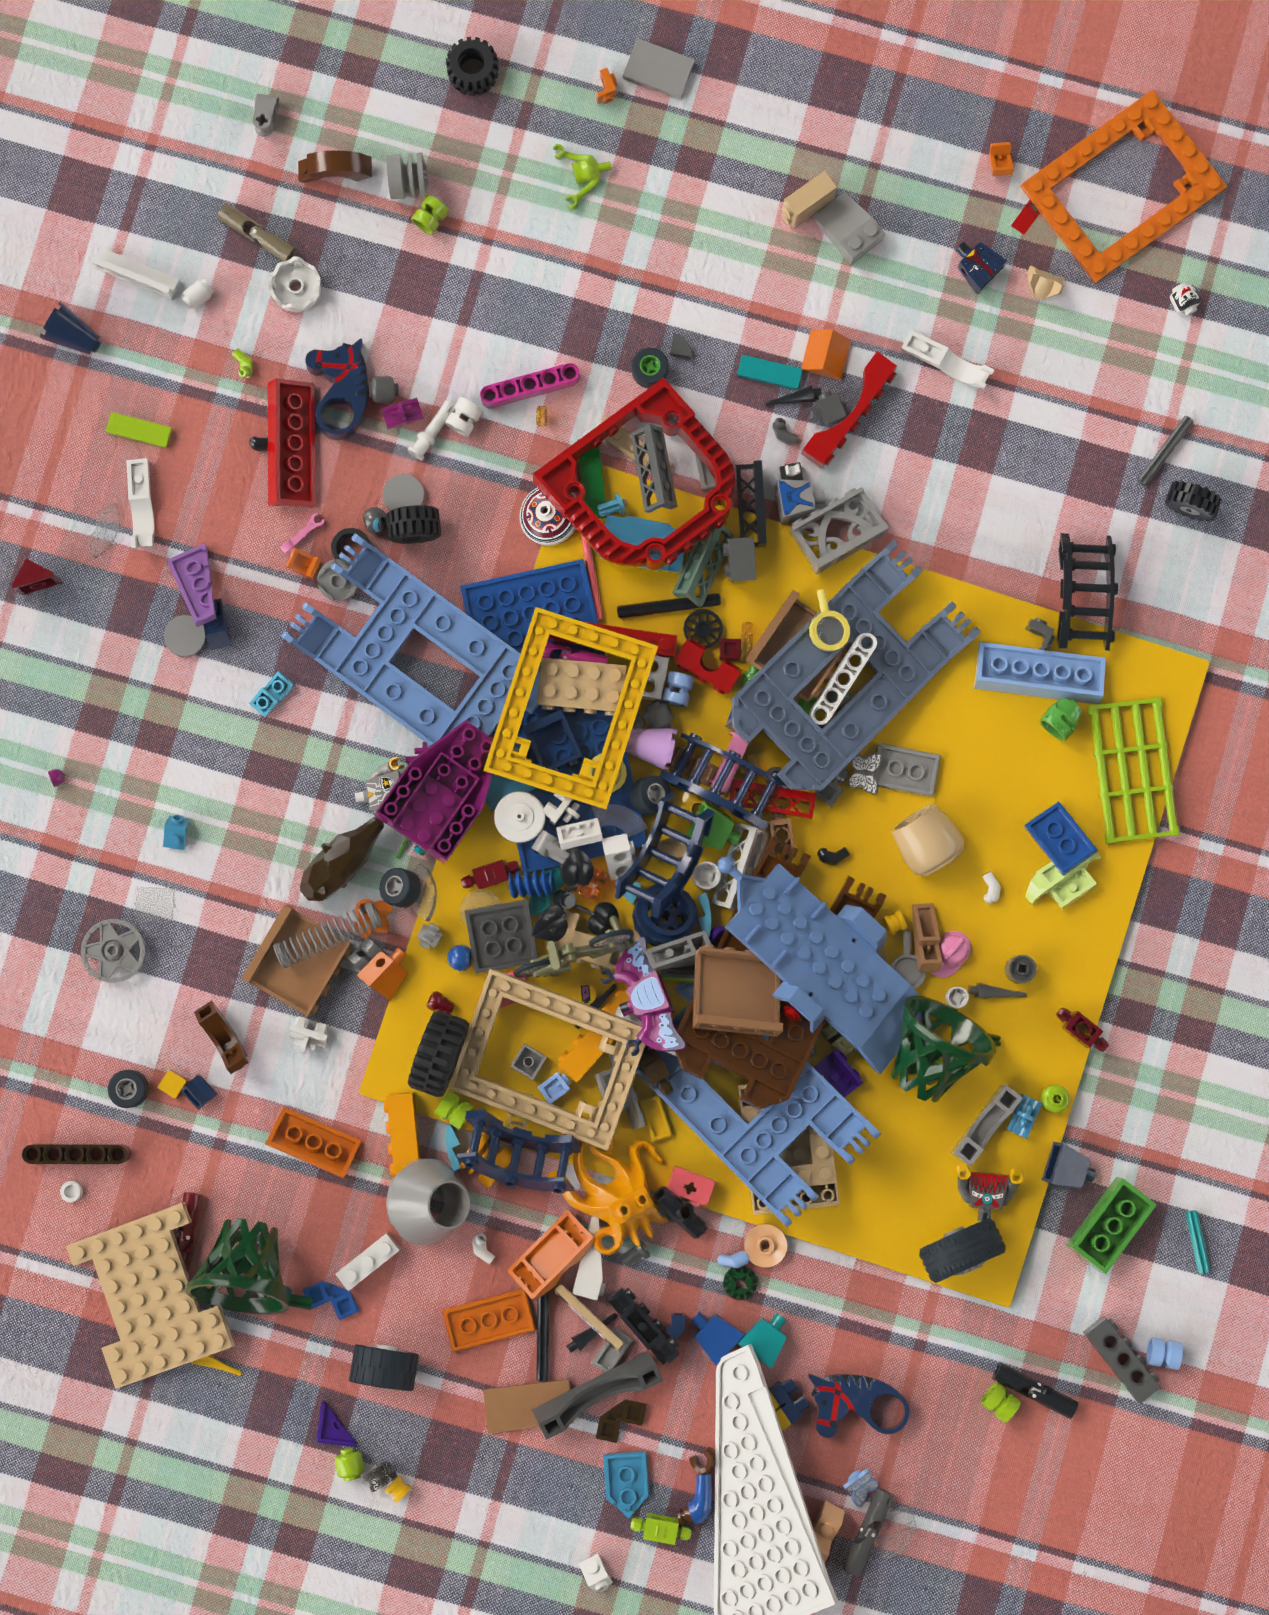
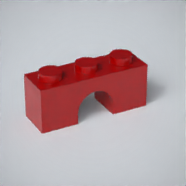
M689 637L674 660L677 663V667L684 672L691 671L696 674L695 678L703 683H711L714 685L713 689L717 692L729 694L743 669L726 659L718 669L707 668L703 663V655L707 648Z

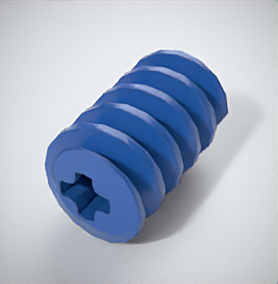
M550 869L549 875H546L545 870H542L540 876H538L536 870H533L532 876H529L528 871H525L524 877H521L519 871L516 872L515 877L512 876L511 872L509 873V890L513 898H517L519 894L522 898H525L527 893L529 897H534L535 893L538 897H542L544 892L546 896H551L552 891H554L555 879L553 869Z

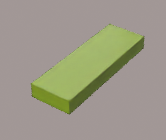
M111 412L105 432L167 449L172 427Z

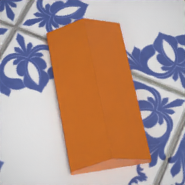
M283 1107L265 1145L344 1178L352 1165L361 1140Z

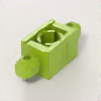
M647 1513L646 1520H642L639 1517L632 1518L630 1525L633 1531H643L644 1540L675 1545L676 1537H679V1540H689L692 1531L686 1526L678 1527V1518Z

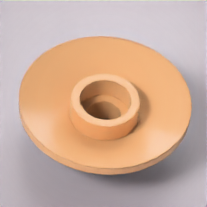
M761 1224L748 1232L744 1241V1250L749 1255V1260L759 1267H772L784 1258L787 1251V1241L779 1228L770 1224ZM768 1241L769 1247L764 1249L761 1247V1243Z

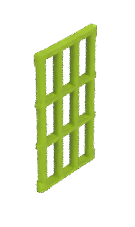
M1162 697L1101 705L1091 704L1087 706L1088 716L1091 718L1095 747L1093 753L1096 756L1101 792L1099 793V798L1102 800L1106 844L1180 835L1172 790L1174 785L1171 782L1167 753L1168 743H1166L1161 709L1163 707ZM1152 704L1158 744L1145 745L1140 705ZM1131 706L1137 746L1124 748L1119 707ZM1111 709L1116 749L1103 750L1098 710ZM1146 750H1159L1163 786L1151 787ZM1138 751L1142 788L1130 790L1125 753ZM1117 754L1122 791L1109 792L1104 755ZM1164 790L1170 831L1157 833L1152 792ZM1143 793L1149 834L1136 835L1131 794ZM1122 795L1128 836L1115 838L1110 797Z

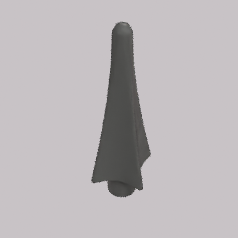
M976 983V986H969L968 989L969 994L976 995L975 998L1027 996L1025 992L1006 990L982 983Z

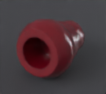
M433 991L427 1002L429 1010H440L448 1014L452 1013L455 1006L453 1002L447 1000L438 991Z

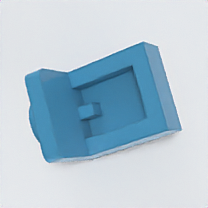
M181 815L168 817L164 824L163 847L179 850L185 849L187 827L190 823L189 818H184Z

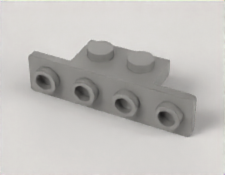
M608 1053L612 1064V1068L614 1069V1066L616 1064L614 1059L616 1055H611ZM613 1069L595 1074L602 1099ZM631 1086L623 1110H626L631 1127L634 1130L644 1127L645 1124L644 1114L637 1102V1093L633 1086Z

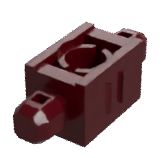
M499 860L472 869L474 876L468 875L461 879L463 888H471L476 884L478 890L507 881L509 880L508 873L514 874L520 870L518 861L507 862L508 865H504L503 860Z
M1063 1007L1056 1013L1057 1018L1062 1022H1066L1062 1029L1083 1046L1091 1048L1094 1044V1048L1101 1052L1107 1049L1109 1046L1108 1042L1103 1037H1099L1103 1031L1079 1011H1074L1071 1015V1012ZM1075 1023L1077 1025L1082 1023L1085 1024L1087 1027V1033L1090 1034V1036L1080 1035L1078 1033V1026L1073 1025Z

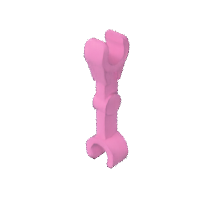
M314 513L308 524L299 530L298 534L290 541H286L281 546L284 554H290L293 548L302 539H305L311 531L324 526L325 519L320 523H315L314 519L319 516V513Z

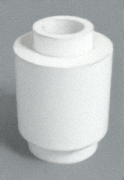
M202 279L183 292L185 297L182 299L189 308L194 307L197 309L211 298V294L214 291L205 279Z

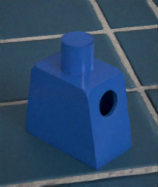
M698 1312L691 1320L699 1328L698 1332L694 1335L695 1339L715 1365L744 1336L741 1330L715 1313L708 1320L701 1312Z

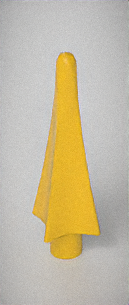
M211 1355L191 1362L192 1364L223 1370L238 1376L242 1374L240 1370L223 1363Z

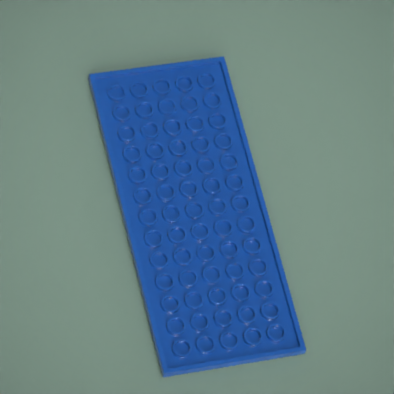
M584 559L460 586L466 614L519 653L522 651L535 607L578 621L598 624ZM555 643L569 647L572 650H584L605 656V652L584 645ZM562 649L553 650V656L560 659ZM538 705L533 714L525 710L517 735L524 739H527L523 726L562 710L583 758L579 760L580 763L571 768L566 765L560 768V773L570 776L573 773L579 775L584 758L592 760L595 756L602 754L613 716L605 715V711L597 710V714L584 713V709L576 708L575 712L563 711V707L555 706L554 710L542 709V705ZM561 722L532 734L546 767L575 754ZM530 746L526 758L532 760V764L539 766ZM624 752L622 759L627 772L625 783L619 790L611 793L606 810L573 799L568 807L571 808L574 802L580 805L576 811L580 815L578 820L572 817L566 823L563 818L567 813L564 812L554 826L546 816L543 830L556 837L559 841L556 827L598 818L603 838L627 833L628 842L633 841L634 849L641 848L647 840L641 814L635 810L630 801V791L634 782L627 753ZM536 788L528 792L534 795L542 803L543 807L550 802L558 808L562 801L553 796L554 793ZM537 837L529 842L517 843L523 874L525 871L530 873L533 870L539 871L562 866L561 863L554 859L547 858L531 849ZM602 841L575 847L583 851L589 859L605 856Z

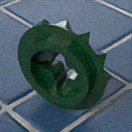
M746 1266L740 1268L732 1267L724 1276L723 1286L731 1298L745 1300L755 1293L758 1286L757 1277ZM746 1275L744 1283L748 1289L739 1287L735 1291L737 1283L733 1277L742 1279Z

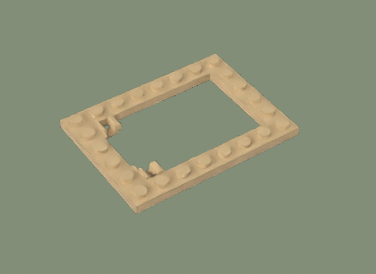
M491 968L489 969L448 1089L563 1134L573 1135L576 1139L608 1151L646 1046L642 1042L639 1045L640 1051L638 1055L632 1056L631 1052L636 1047H630L627 1051L626 1043L629 1040L637 1039L636 1035L642 1029V1025ZM504 997L603 1035L598 1049L611 1055H616L614 1059L616 1064L603 1100L599 1101L598 1106H592L587 1104L586 1101L580 1100L576 1113H573L477 1075ZM610 1038L617 1040L615 1046L608 1043ZM583 1112L590 1114V1118L582 1116Z

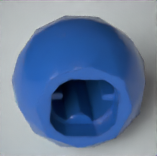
M455 945L448 952L447 960L449 966L457 971L469 969L472 960L471 949L465 945Z

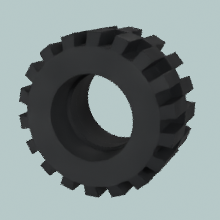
M467 37L466 41H463V39L458 40L459 44L456 45L454 43L451 46L452 51H448V58H446V68L450 83L454 85L456 90L460 89L462 94L469 92V96H474L475 92L481 95L484 89L486 92L489 91L490 85H495V78L498 79L499 75L498 59L492 45L488 46L486 40L480 42L479 37H475V40H471V37ZM469 59H478L484 63L483 69L475 74L465 73L461 70V66Z
M427 505L404 506L393 509L386 514L388 538L392 542L415 544L432 541L441 536L439 509Z

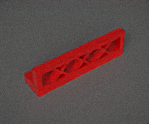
M732 780L729 801L734 799V793L739 791L743 780ZM752 782L747 792L748 798L742 802L744 804L743 807L755 809L757 802L753 797L756 795L762 796L767 785ZM775 787L764 811L812 820L816 794ZM777 799L785 800L791 805L785 809H780L774 801ZM798 803L810 805L809 813L800 812L795 805Z

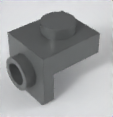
M1039 618L1031 619L1025 630L1044 638L1040 645V650L1051 647L1055 636L1052 635L1055 629L1047 626V622Z

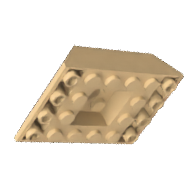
M747 1084L738 1085L740 1115L749 1124L763 1109L758 1110L741 1101L740 1098ZM809 1126L793 1142L792 1149L785 1150L779 1157L819 1196L815 1201H812L804 1190L797 1196L808 1205V1208L840 1205L833 1148ZM750 1190L753 1214L773 1213ZM795 1200L791 1202L798 1210L803 1209ZM787 1206L783 1211H791V1209Z

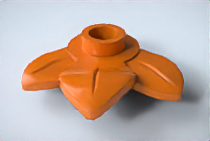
M369 899L360 900L356 905L355 911L363 929L366 931L365 923L358 907L363 909L366 903L372 902L382 922V927H378V929L374 927V931L388 933L390 923L386 916L393 911L392 906L382 900L376 902ZM363 913L367 923L372 928L368 913ZM356 921V929H357L358 933L360 934V932H359V927H358V924H357V921ZM368 928L367 933L362 931L361 936L366 939L372 930Z

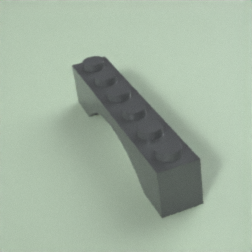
M649 1351L532 1409L547 1440L565 1431L583 1411L595 1403L623 1392L644 1391L662 1382L663 1379Z

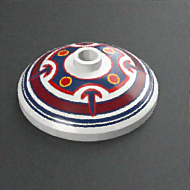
M538 487L531 491L523 501L520 509V524L526 536L533 542L544 546H553L564 542L575 532L576 528L567 518H563ZM573 493L569 494L571 497H576ZM548 508V512L543 514V510Z

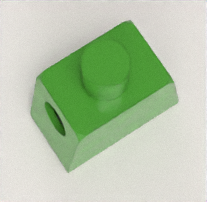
M703 800L696 815L701 814L707 808L715 811L709 837L704 836L701 845L716 849H722L726 841L736 845L741 833L732 830L735 824L732 818ZM693 822L686 834L689 837L692 836L695 826Z

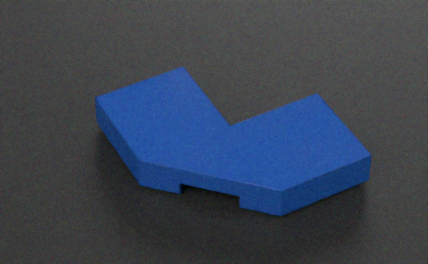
M322 1280L302 1290L305 1296L313 1297L311 1309L331 1301L339 1320L360 1311L350 1290L348 1291Z

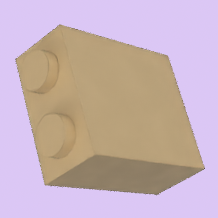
M825 171L784 199L781 216L787 225L791 224L793 228H796L834 200L837 186Z

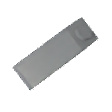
M704 930L647 949L645 953L653 970L695 965V953L700 947L712 944Z

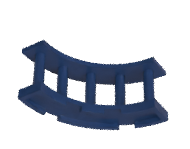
M681 733L680 737L688 741V744L675 770H672L671 773L662 770L659 777L675 788L690 794H697L703 797V800L719 808L723 807L731 811L732 815L748 824L766 830L769 823L762 819V813L775 787L779 786L787 789L788 786L781 781L776 773L771 772L769 774L740 759L741 755L733 750L726 752L702 741V738L694 733H691L690 736ZM695 747L705 749L706 751L692 778L689 777L688 781L683 779L682 773ZM713 754L727 759L713 788L707 790L700 787L701 783L699 781ZM734 764H737L749 771L735 799L729 801L721 797L722 793L720 791ZM756 775L769 782L757 806L749 812L742 808L744 805L742 802Z
M673 792L660 799L657 806L658 813L647 841L643 843L640 854L632 866L615 883L616 899L621 898L626 892L651 903V915L659 918L673 904L672 897L676 892L681 893L689 881L703 853L704 848L701 847L704 836L709 837L715 811L707 808L701 814L696 815L674 805L675 793ZM670 813L694 823L695 827L691 837L666 826ZM663 834L687 845L683 858L678 859L657 849ZM652 856L676 867L677 870L671 879L667 880L645 869ZM641 876L664 888L658 894L653 895L633 884Z
M485 1109L466 1111L465 1119L472 1125L474 1130L469 1153L457 1154V1158L464 1163L465 1167L503 1182L508 1187L517 1186L533 1190L552 1191L557 1194L574 1191V1187L565 1176L569 1155L581 1153L582 1144L573 1135L545 1134V1138L532 1136L531 1131L517 1127L511 1130L504 1127L503 1121L497 1119ZM482 1132L489 1135L491 1139L487 1160L478 1154ZM500 1140L513 1146L509 1170L495 1165ZM522 1148L537 1152L533 1176L517 1173ZM548 1152L561 1153L556 1178L541 1177L545 1155Z

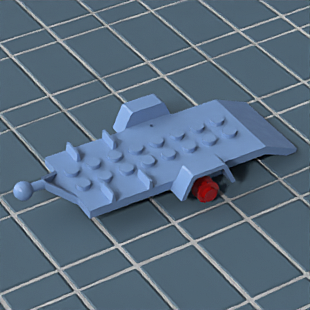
M722 857L718 861V869L722 873H729L737 880L738 912L725 928L783 980L772 996L775 999L787 1001L791 1004L790 1007L784 1006L785 1016L794 1022L795 1020L801 1021L800 1014H802L810 1021V1031L812 1033L825 1019L858 1049L864 1059L878 1074H881L898 1053L900 1047L904 1013L902 1009L907 997L919 996L914 988L877 954L886 943L887 930L861 907L845 905L836 916L825 906L827 902H821L799 882L801 878H795L780 863L774 867L766 878H760L746 874L743 875L735 868V862L731 857ZM919 1012L916 1017L920 1022L923 1021L922 1012Z

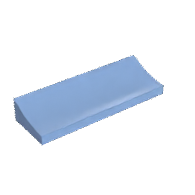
M980 642L974 689L1051 699L1065 698L1068 700L1073 699L1076 702L1100 704L1104 694L1106 658Z

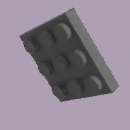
M528 899L464 910L475 974L487 972L491 968L499 970L530 963L529 961L538 958L535 939L531 936L533 927Z

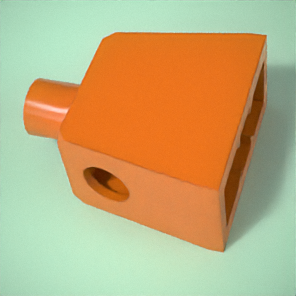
M399 948L390 957L381 951L357 976L391 1001L408 974V971L400 966L407 957V954Z

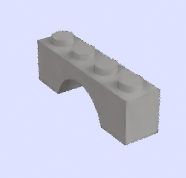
M1002 1084L951 1153L966 1165L972 1166L995 1130L1011 1115L1023 1097L1006 1084Z

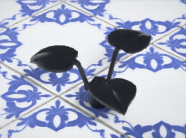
M575 847L572 849V852L562 864L560 871L562 881L566 885L573 887H566L565 891L558 890L554 893L553 903L555 905L547 907L540 914L534 924L531 933L532 937L545 941H558L563 938L568 928V923L564 919L566 916L564 909H571L572 907L591 915L587 921V928L596 936L605 934V931L613 929L609 921L611 916L615 915L619 920L616 907L609 902L598 903L594 908V912L576 904V898L571 891L576 890L578 885H588L592 880L594 872L591 860L580 849Z

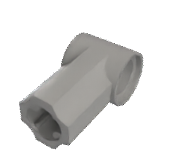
M544 830L540 832L531 849L547 858L550 857L561 864L564 863L565 859L572 852V848L561 850L558 839Z

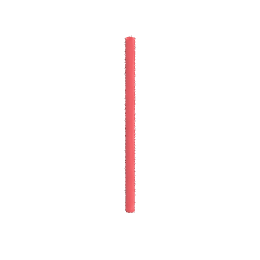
M576 460L575 481L580 482L578 464ZM574 492V495L578 497L579 494ZM581 535L587 576L598 621L603 619L592 549Z

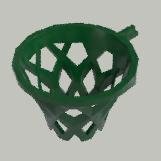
M917 995L907 997L902 1007L904 1011L902 1040L891 1077L896 1080L900 1076L899 1087L906 1092L918 1085V1099L926 1101L932 1097L933 1102H938L946 1091L960 1078L981 1063L985 1066L990 1063L997 1052L996 1046L1001 1045L999 1041L1001 1037L986 1033L973 1020L937 1000ZM919 1012H922L923 1024L916 1018ZM930 1015L936 1017L938 1020L931 1024ZM943 1023L951 1026V1041L939 1037L933 1030ZM971 1043L974 1048L972 1051H969L960 1046ZM942 1057V1064L933 1065V1061ZM917 1072V1077L908 1081V1074L914 1075ZM938 1081L937 1085L926 1091V1084L932 1085Z
M239 1218L236 1219L232 1226L231 1220L224 1221L208 1258L191 1282L187 1283L185 1287V1293L196 1301L213 1307L221 1304L222 1309L251 1314L282 1313L287 1311L289 1307L310 1310L313 1298L291 1294L292 1290L284 1285L279 1267L278 1229L272 1227L269 1233L267 1223L258 1221L249 1232L246 1219ZM258 1246H260L261 1249L260 1255L257 1251ZM223 1287H226L228 1295L219 1293L217 1291H219ZM233 1288L247 1291L242 1298L235 1297ZM253 1292H256L259 1298L249 1297Z

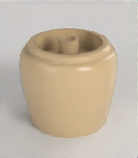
M935 803L929 804L911 814L892 830L894 839L906 864L914 874L922 877L930 875L946 866L964 850L965 843L961 832Z

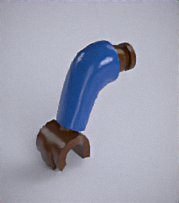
M708 1447L704 1453L707 1458L706 1466L699 1463L696 1455L689 1458L692 1468L699 1472L696 1477V1490L693 1500L688 1502V1507H685L684 1511L681 1509L677 1510V1516L682 1526L686 1525L687 1521L688 1523L694 1522L696 1525L701 1524L710 1514L713 1488L712 1473H709V1470L715 1467V1451L711 1447Z

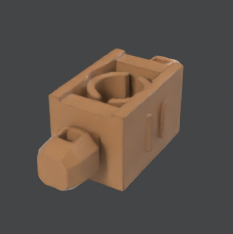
M772 813L774 820L768 822L770 840L773 836L776 837L777 831L780 830V828H777L774 831V827L786 825L787 828H781L787 834V839L783 844L789 841L790 847L788 851H791L795 847L791 818L783 819L785 815ZM776 846L773 853H781L783 846ZM787 851V853H786V855H785V857H784V859H786V860L788 859V856H789V852H788V851Z

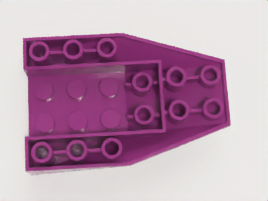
M465 720L411 760L374 813V816L444 864L483 809L492 778V773L483 770L493 739Z

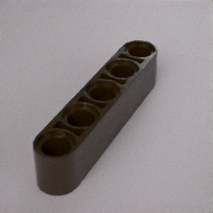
M124 1144L27 1145L22 1150V1159L28 1164H122L127 1162L131 1156L129 1147ZM32 1148L38 1151V1157L35 1160L29 1156ZM53 1148L59 1151L60 1155L57 1160L51 1157V1150ZM75 1148L81 1152V1157L78 1160L72 1156V1151ZM96 1148L102 1151L103 1155L100 1160L94 1158L93 1152ZM118 1148L124 1152L122 1160H118L115 1157V1151Z

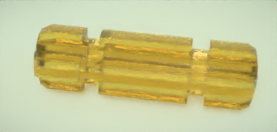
M743 622L740 662L749 664L745 660L752 650L753 634L751 632H753V623Z

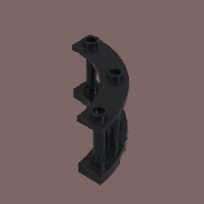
M1060 534L1058 555L1060 570H1063V579L1060 581V598H1063L1062 609L1064 611H1059L1056 637L1059 648L1067 649L1068 641L1072 639L1103 640L1106 651L1110 650V643H1114L1115 630H1112L1114 598L1118 594V583H1115L1114 565L1116 544H1112L1111 536L1107 535L1105 545L1074 544V542H1070L1069 534ZM1073 552L1104 554L1105 562L1076 561L1075 558H1072ZM1075 569L1106 571L1107 584L1076 583V581H1072V571H1075ZM1075 591L1107 593L1106 608L1075 607V605H1072V593H1075ZM1074 615L1105 617L1104 632L1073 630L1070 628L1071 617H1074Z

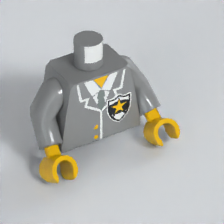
M401 756L392 757L389 762L381 765L370 774L369 779L365 781L367 790L355 792L356 804L369 803L370 811L376 812L400 777V772L397 769H403L404 765L398 766L397 762L402 758Z

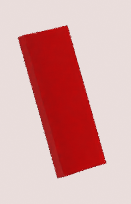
M278 378L268 382V506L309 508L315 506L314 383Z

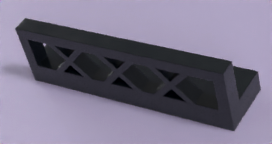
M762 460L753 461V464L736 465L740 538H745V534L751 529L757 535V542H754V548L766 547L767 545ZM753 469V478L747 483L741 478V470ZM752 482H754V488L750 486ZM747 488L754 493V499L749 504L742 498V493ZM748 509L756 515V519L751 524L743 519V514Z

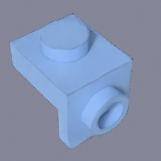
M557 1072L537 1088L548 1103L551 1104L570 1090L568 1085L571 1082L564 1073L560 1075Z

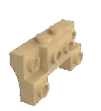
M564 910L566 912L564 919L568 923V928L563 938L555 941L557 947L560 948L566 943H572L573 947L589 945V941L595 938V936L575 931L580 914ZM634 932V941L640 938L637 932ZM601 940L597 943L607 942L608 940ZM615 951L594 959L586 956L576 959L577 962L575 963L582 964L583 961L591 963L590 967L601 971L603 967L615 970L622 953L621 951Z

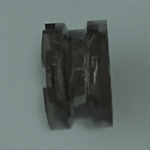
M389 1461L384 1462L363 1476L365 1482L370 1484L369 1489L371 1492L379 1490L398 1476L395 1471H392V1465Z

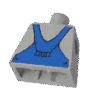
M782 479L776 481L775 494L781 525L794 522L800 518H808L810 513L815 510V504L825 503L824 491L813 492L810 481Z

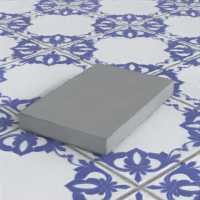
M637 38L623 73V78L681 99L695 59Z
M878 743L876 754L883 755L881 764L874 771L875 775L873 776L878 787L933 797L941 755Z

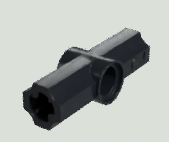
M661 1186L654 1192L652 1196L654 1203L665 1212L668 1221L676 1222L694 1239L705 1234L707 1229L706 1223L694 1213L693 1206L690 1203H683L666 1186Z

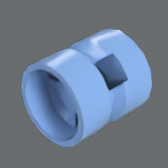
M669 671L666 680L668 688L664 689L661 701L679 707H687L690 699L688 691L692 690L695 678L683 673Z
M1150 1337L1146 1353L1147 1365L1161 1367L1164 1364L1165 1368L1179 1370L1183 1357L1182 1342L1169 1340V1342L1165 1343L1164 1339Z

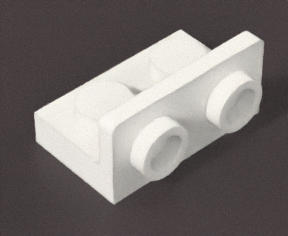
M598 818L556 827L561 850L603 841Z

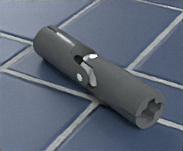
M877 1487L842 1569L858 1577L861 1576L875 1539L895 1497L892 1493ZM874 1522L873 1528L869 1527Z

